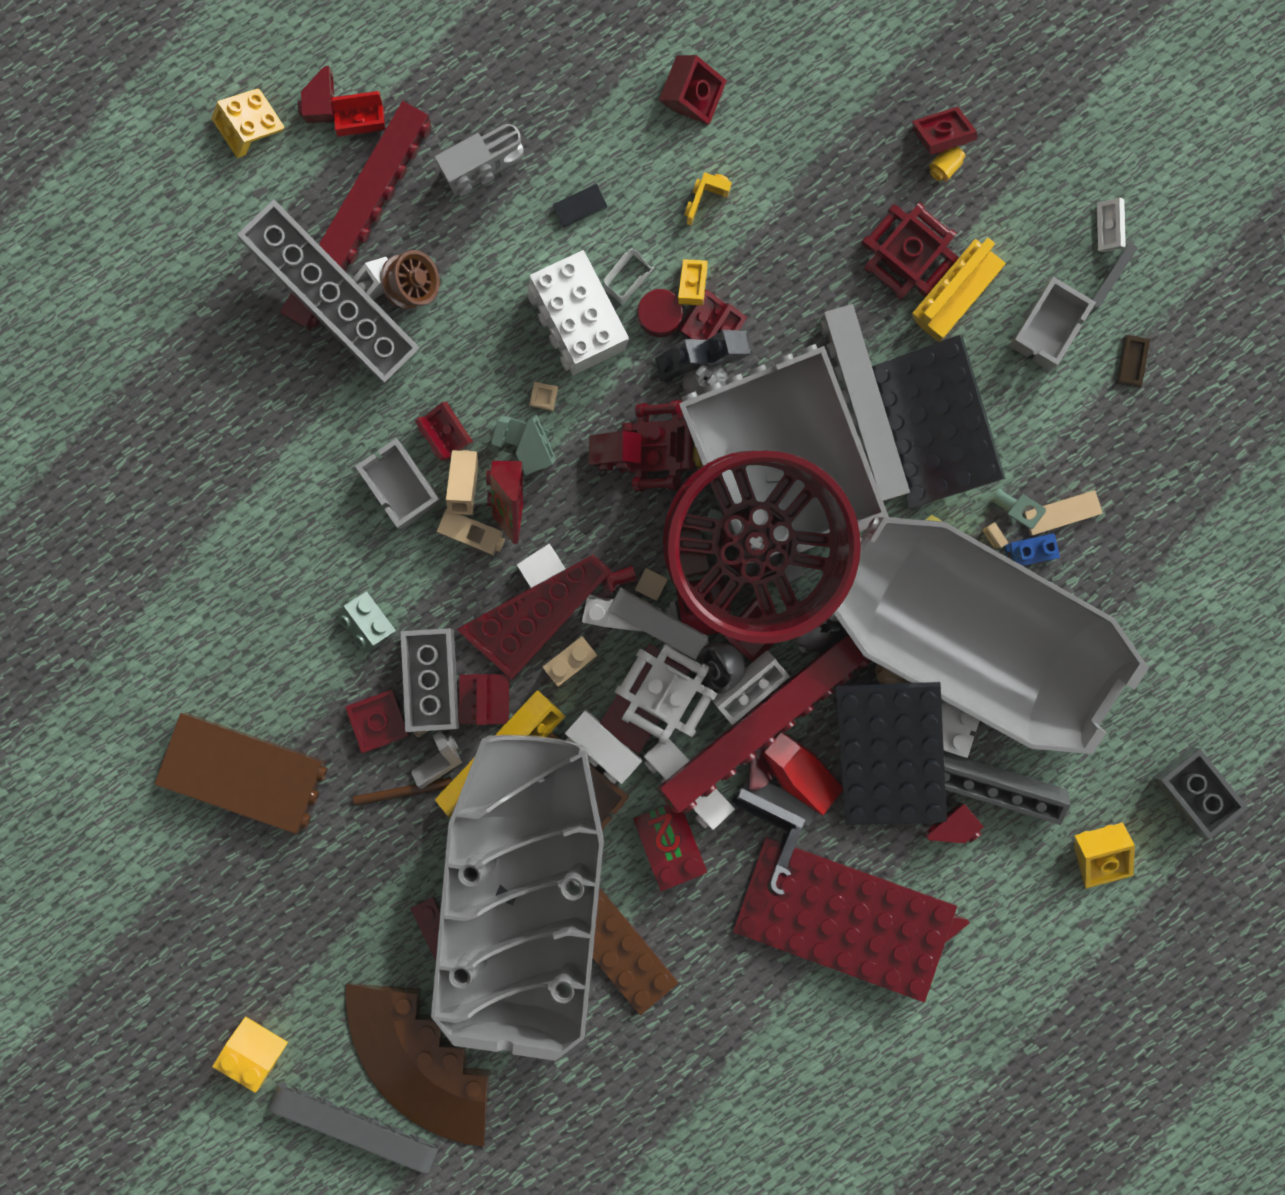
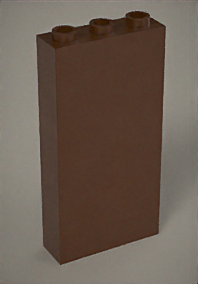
M180 713L155 785L297 834L302 829L306 830L309 825L311 815H308L310 806H314L317 802L319 792L316 789L319 781H324L328 768L324 767L326 761L189 713Z

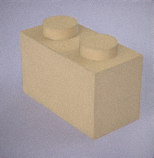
M581 636L544 665L543 668L556 685L560 687L598 657V655L584 637Z

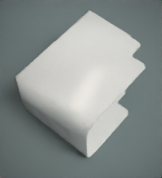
M632 248L622 256L606 276L604 290L620 304L624 305L653 271L654 267L651 268L641 257L640 253ZM634 255L651 270L640 276L625 295L619 296L608 285Z
M550 544L517 564L530 587L566 569Z

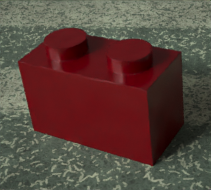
M617 431L589 436V465L599 466V471H613V467L616 469H630V465L641 463V433Z

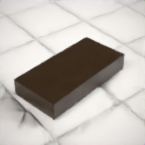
M1132 335L1124 336L1116 380L1117 384L1142 387L1150 339Z

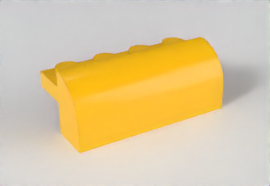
M989 238L983 244L975 239L912 313L919 327L937 342L943 340L1005 266L1006 263L991 251L995 243Z

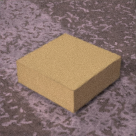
M534 382L529 406L554 412L558 386Z
M995 522L983 529L984 534L994 549L997 550L1008 544V541Z
M645 568L635 591L657 601L668 579Z

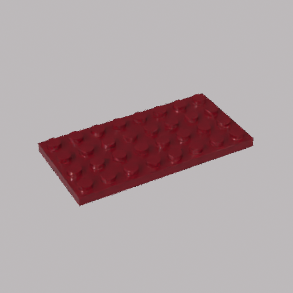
M766 837L733 932L925 1003L957 905L796 847L786 868L790 871L791 875L785 878L778 875L776 887L780 890L783 889L785 894L779 897L774 896L769 892L767 884L781 842Z

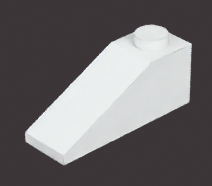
M592 594L587 597L583 623L609 628L643 631L608 611L614 599Z

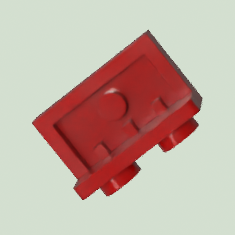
M379 91L331 98L337 137L386 130L384 107Z

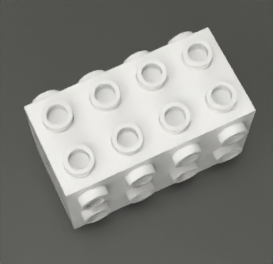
M584 250L530 275L529 284L527 285L529 301L533 306L537 305L540 311L538 314L539 320L543 327H548L551 333L549 335L551 344L554 349L559 348L562 357H560L561 363L566 371L570 370L572 376L625 351L629 337Z

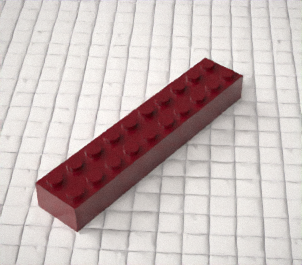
M848 633L844 634L655 790L674 813H688L697 805L695 801L697 798L710 795L717 789L715 784L719 780L726 781L737 772L735 770L736 766L749 763L757 756L754 752L758 748L761 750L771 745L776 740L774 737L776 733L780 734L789 730L795 725L793 719L807 715L815 708L812 705L815 701L818 703L828 698L834 692L832 687L846 683L853 677L851 674L853 670H861L872 660L862 654Z

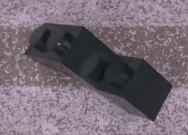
M722 330L708 340L685 339L657 356L655 361L660 381H669L679 375L696 370L702 365L713 366L736 363L751 353L745 331Z

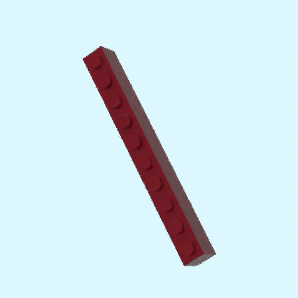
M404 101L398 107L319 243V246L344 271L349 263L353 264L359 254L357 249L361 242L365 243L371 234L370 227L374 221L378 222L381 218L383 204L386 200L390 201L395 193L394 186L397 180L404 178L407 172L406 165L410 158L414 159L417 156L420 148L418 146L422 137L427 138L431 131L432 125H430L431 121L428 114ZM290 293L280 313L285 318L308 331L312 327H317L320 321Z

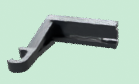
M741 788L732 796L730 804L787 832L782 836L767 884V888L772 895L782 896L785 893L783 889L780 890L776 887L778 875H781L783 878L791 875L790 871L786 868L802 831L805 819Z

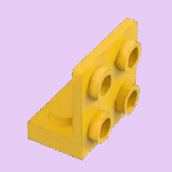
M259 89L217 101L211 117L237 158L247 154L252 141L279 133L284 129V125Z

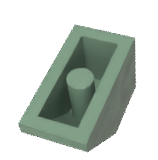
M537 414L528 420L516 451L517 456L515 460L522 461L525 475L553 465L556 461Z

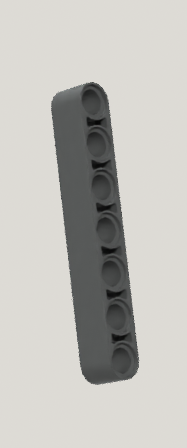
M278 1083L268 1108L271 1112L416 1171L430 1172L439 1150V1146L433 1142V1145L429 1144L424 1138L411 1133L410 1135L402 1133L403 1130L389 1124L384 1126L379 1124V1120L363 1115V1117L359 1116L354 1110L341 1105L339 1108L334 1106L333 1102L319 1096L315 1098L310 1096L309 1092L296 1087L292 1089L287 1087L286 1083Z

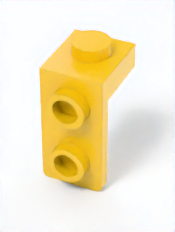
M704 172L702 180L697 178L693 193L696 194L693 202H688L684 214L688 217V225L692 226L704 190L728 198L732 182L728 181L727 177L721 174L711 175Z

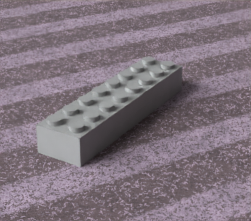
M274 199L237 234L238 240L382 384L419 349L417 344Z

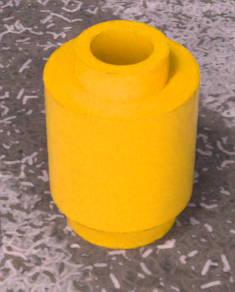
M956 146L939 153L929 164L931 176L937 181H948L963 164V159L966 157L963 150Z

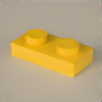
M683 259L678 296L679 304L703 305L708 261Z

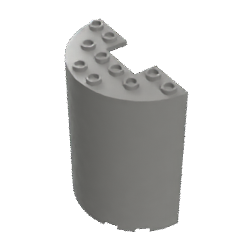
M816 344L801 349L803 354L793 358L791 353L774 360L776 365L766 369L764 364L749 370L750 376L745 378L742 377V374L725 380L726 385L722 387L720 382L705 387V393L697 396L695 391L681 397L683 402L679 404L703 466L718 457L741 451L767 450L793 454L817 465L837 482L853 507L860 532L867 529L874 517L876 519L889 517L824 346L817 349ZM748 465L746 467V472L757 501L764 502L777 485V483H767L766 475L770 472L783 470L761 465ZM731 470L723 472L722 476L734 503H740L742 497L733 472ZM800 480L795 481L780 502V509H787L805 485H801L803 482ZM713 489V492H714V494H715V497H716V499H717L718 505H719L720 510H721L722 515H723V514H724V511H723V509H722V507H721V504H720V502H719V500H718V498H717V495H716V493H715V491H714V489ZM816 497L812 498L792 522L793 530L829 533V523L825 511ZM762 509L754 512L753 520L756 524L763 523L766 519V514ZM738 519L732 520L728 525V529L732 534L740 532L742 524ZM784 526L775 528L773 535L776 540H782L786 536ZM760 536L757 539L753 537L750 539L751 549L761 546L762 543L759 542L761 540ZM798 544L796 552L800 553L815 546ZM780 552L772 553L769 559L772 566L780 564L782 562V554ZM749 562L745 567V572L749 576L758 571L756 562Z

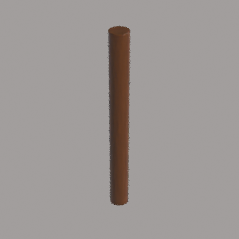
M452 778L435 780L422 789H419L414 784L353 796V802L357 806L445 789L452 782Z

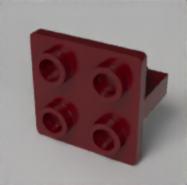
M461 674L459 676L460 724H506L509 721V677L506 674Z

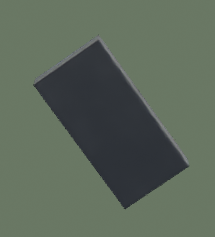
M595 184L554 203L553 207L563 228L606 209L607 204L598 185Z

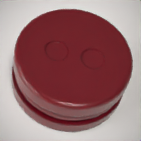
M655 289L649 291L639 302L638 322L641 328L653 337H667L673 334L682 322V304L678 303V297L669 290Z

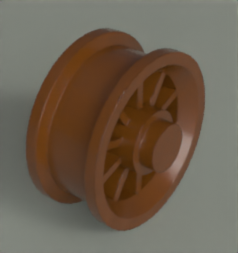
M410 250L392 256L384 263L381 270L382 289L388 300L399 308L412 309L418 305L428 304L434 300L439 291L440 279L438 270L431 258L421 251Z

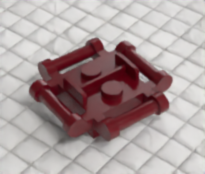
M920 202L909 214L905 213L897 205L892 204L887 210L888 214L869 236H865L861 241V244L867 250L875 254L866 264L864 270L867 273H873L897 293L895 296L900 300L903 299L913 286L921 295L926 297L959 259L954 252L946 247L957 235V232L945 227L924 209L925 206ZM895 220H899L901 222L900 225L882 246L877 243L879 238ZM941 255L944 258L942 264L926 282L921 280L920 277L935 259ZM883 260L886 266L902 279L907 280L904 285L900 284L877 265L878 262Z
M681 400L671 401L669 404H637L635 407L637 423H622L621 431L641 433V463L630 465V469H620V473H635V477L632 480V488L635 492H642L645 489L653 488L678 490L681 486V473L695 470V462L693 461L694 440L679 404L682 403ZM672 414V420L649 422V415ZM669 473L667 478L647 479V474Z

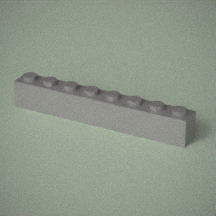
M850 304L826 311L822 316L823 320L820 321V328L822 334H827L829 344H827V351L829 357L835 359L837 366L834 367V373L837 381L842 382L844 389L841 391L846 405H849L850 416L881 498L885 502L905 496L910 493L854 306Z

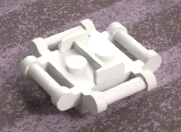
M668 644L664 645L658 658L639 649L636 654L637 659L622 685L617 686L615 690L616 694L631 702L621 720L627 723L629 721L659 738V742L664 745L675 728L693 738L696 732L694 730L710 701H714L717 696L716 692L701 685L710 666L705 663L701 665ZM666 657H670L697 673L695 679L693 680L665 664ZM647 662L652 665V668L637 694L634 695L629 691ZM697 691L702 694V697L685 725L679 720ZM637 707L667 723L666 729L663 730L634 713Z

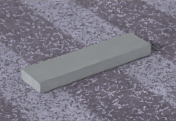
M623 588L619 589L608 608L609 612L693 659L697 658L708 640V636Z

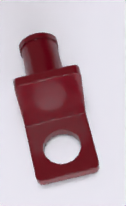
M630 566L613 573L610 572L602 581V592L591 594L606 597L615 594L614 590H617L616 587L637 581L633 567Z

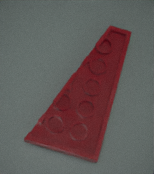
M591 554L460 626L456 630L509 678L513 679L611 570L594 554Z

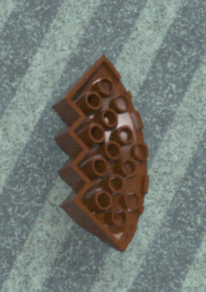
M346 983V1011L352 1042L367 1075L384 1098L410 1121L429 1132L456 1142L484 1146L490 1070L465 1068L467 1048L454 1046L451 1041H442L443 1031L435 1023L431 1015L419 1014L421 989Z

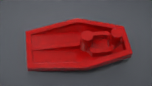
M778 733L775 736L776 740L762 752L764 758L784 791L821 816L824 815L843 791V787L814 752L785 733Z

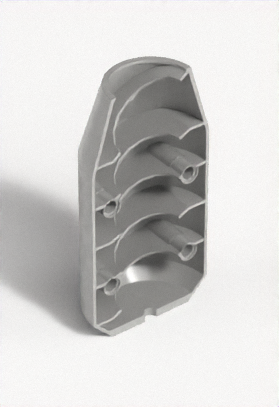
M496 735L485 737L481 740L448 824L431 1012L432 1019L454 1046L493 1052L506 1050L512 1052L513 1055L556 1061L585 1037L604 838L587 751L582 745L560 739L527 735ZM500 884L508 890L495 896ZM516 897L513 906L506 903V901Z

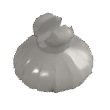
M721 364L699 366L696 370L684 373L682 378L683 389L686 395L695 391L697 396L705 393V387L720 382L721 387L726 385L725 380L728 379L727 372H725Z

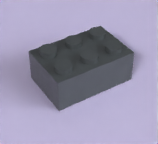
M1190 747L1152 778L1196 834L1210 840L1248 809L1247 805L1200 748Z

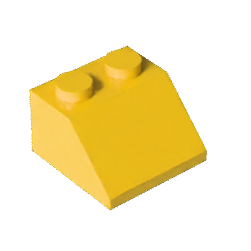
M1123 823L1107 825L1104 828L1084 831L1074 835V849L1085 888L1134 876L1135 845Z
M245 1017L224 1046L212 1067L256 1093L263 1086L288 1042Z

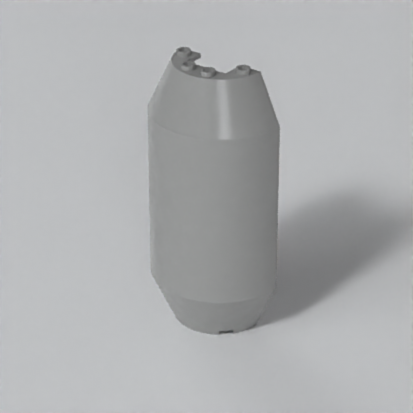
M874 517L860 537V562L854 583L841 606L834 612L837 619L866 658L912 683L940 682L942 700L1031 749L1093 754L1106 735L1100 724L1125 685L1135 690L1149 669L1115 618L944 521L889 517L876 519Z

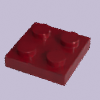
M959 107L912 121L913 131L930 154L941 153L944 150L963 146L977 140L976 129Z
M394 689L345 706L361 753L410 736L409 732H405V720Z

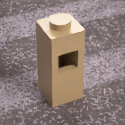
M452 450L446 496L448 514L473 515L478 475V456L476 451Z
M447 509L437 529V532L443 536L493 556L496 551H501L505 542V538H502V531L460 514H448Z

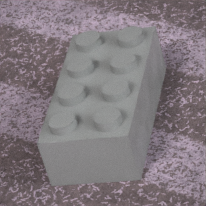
M454 629L400 631L405 732L459 729Z

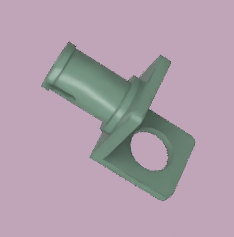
M999 489L991 500L992 503L1009 512V520L1013 525L1016 521H1019L1028 528L1033 529L1046 513L1045 507L1022 494L1019 500H1016L1002 489ZM1028 506L1034 507L1037 511L1033 519H1025L1022 516V513Z

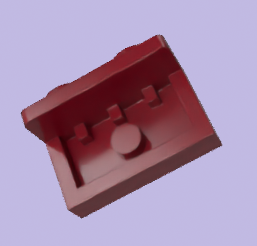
M447 401L441 402L427 415L418 417L415 420L419 433L427 439L433 454L441 461L451 459L452 450L461 451L473 443Z

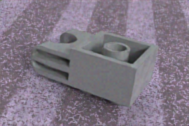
M505 124L482 137L479 133H476L436 155L435 159L454 197L458 194L464 196L473 190V186L480 182L481 184L489 183L494 179L495 174L520 161L523 157L524 149L521 144L519 130L511 124Z

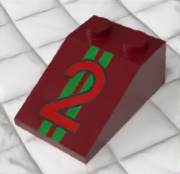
M492 461L491 470L486 471V485H491V491L487 493V506H492L493 518L511 542L519 544L524 505L522 461Z
M668 805L633 818L660 891L708 873L684 813H674Z

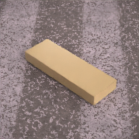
M1090 491L1043 506L1046 508V513L1033 529L1028 528L1030 536L1103 514L1096 491ZM1036 509L1023 512L1025 519H1033L1037 514Z

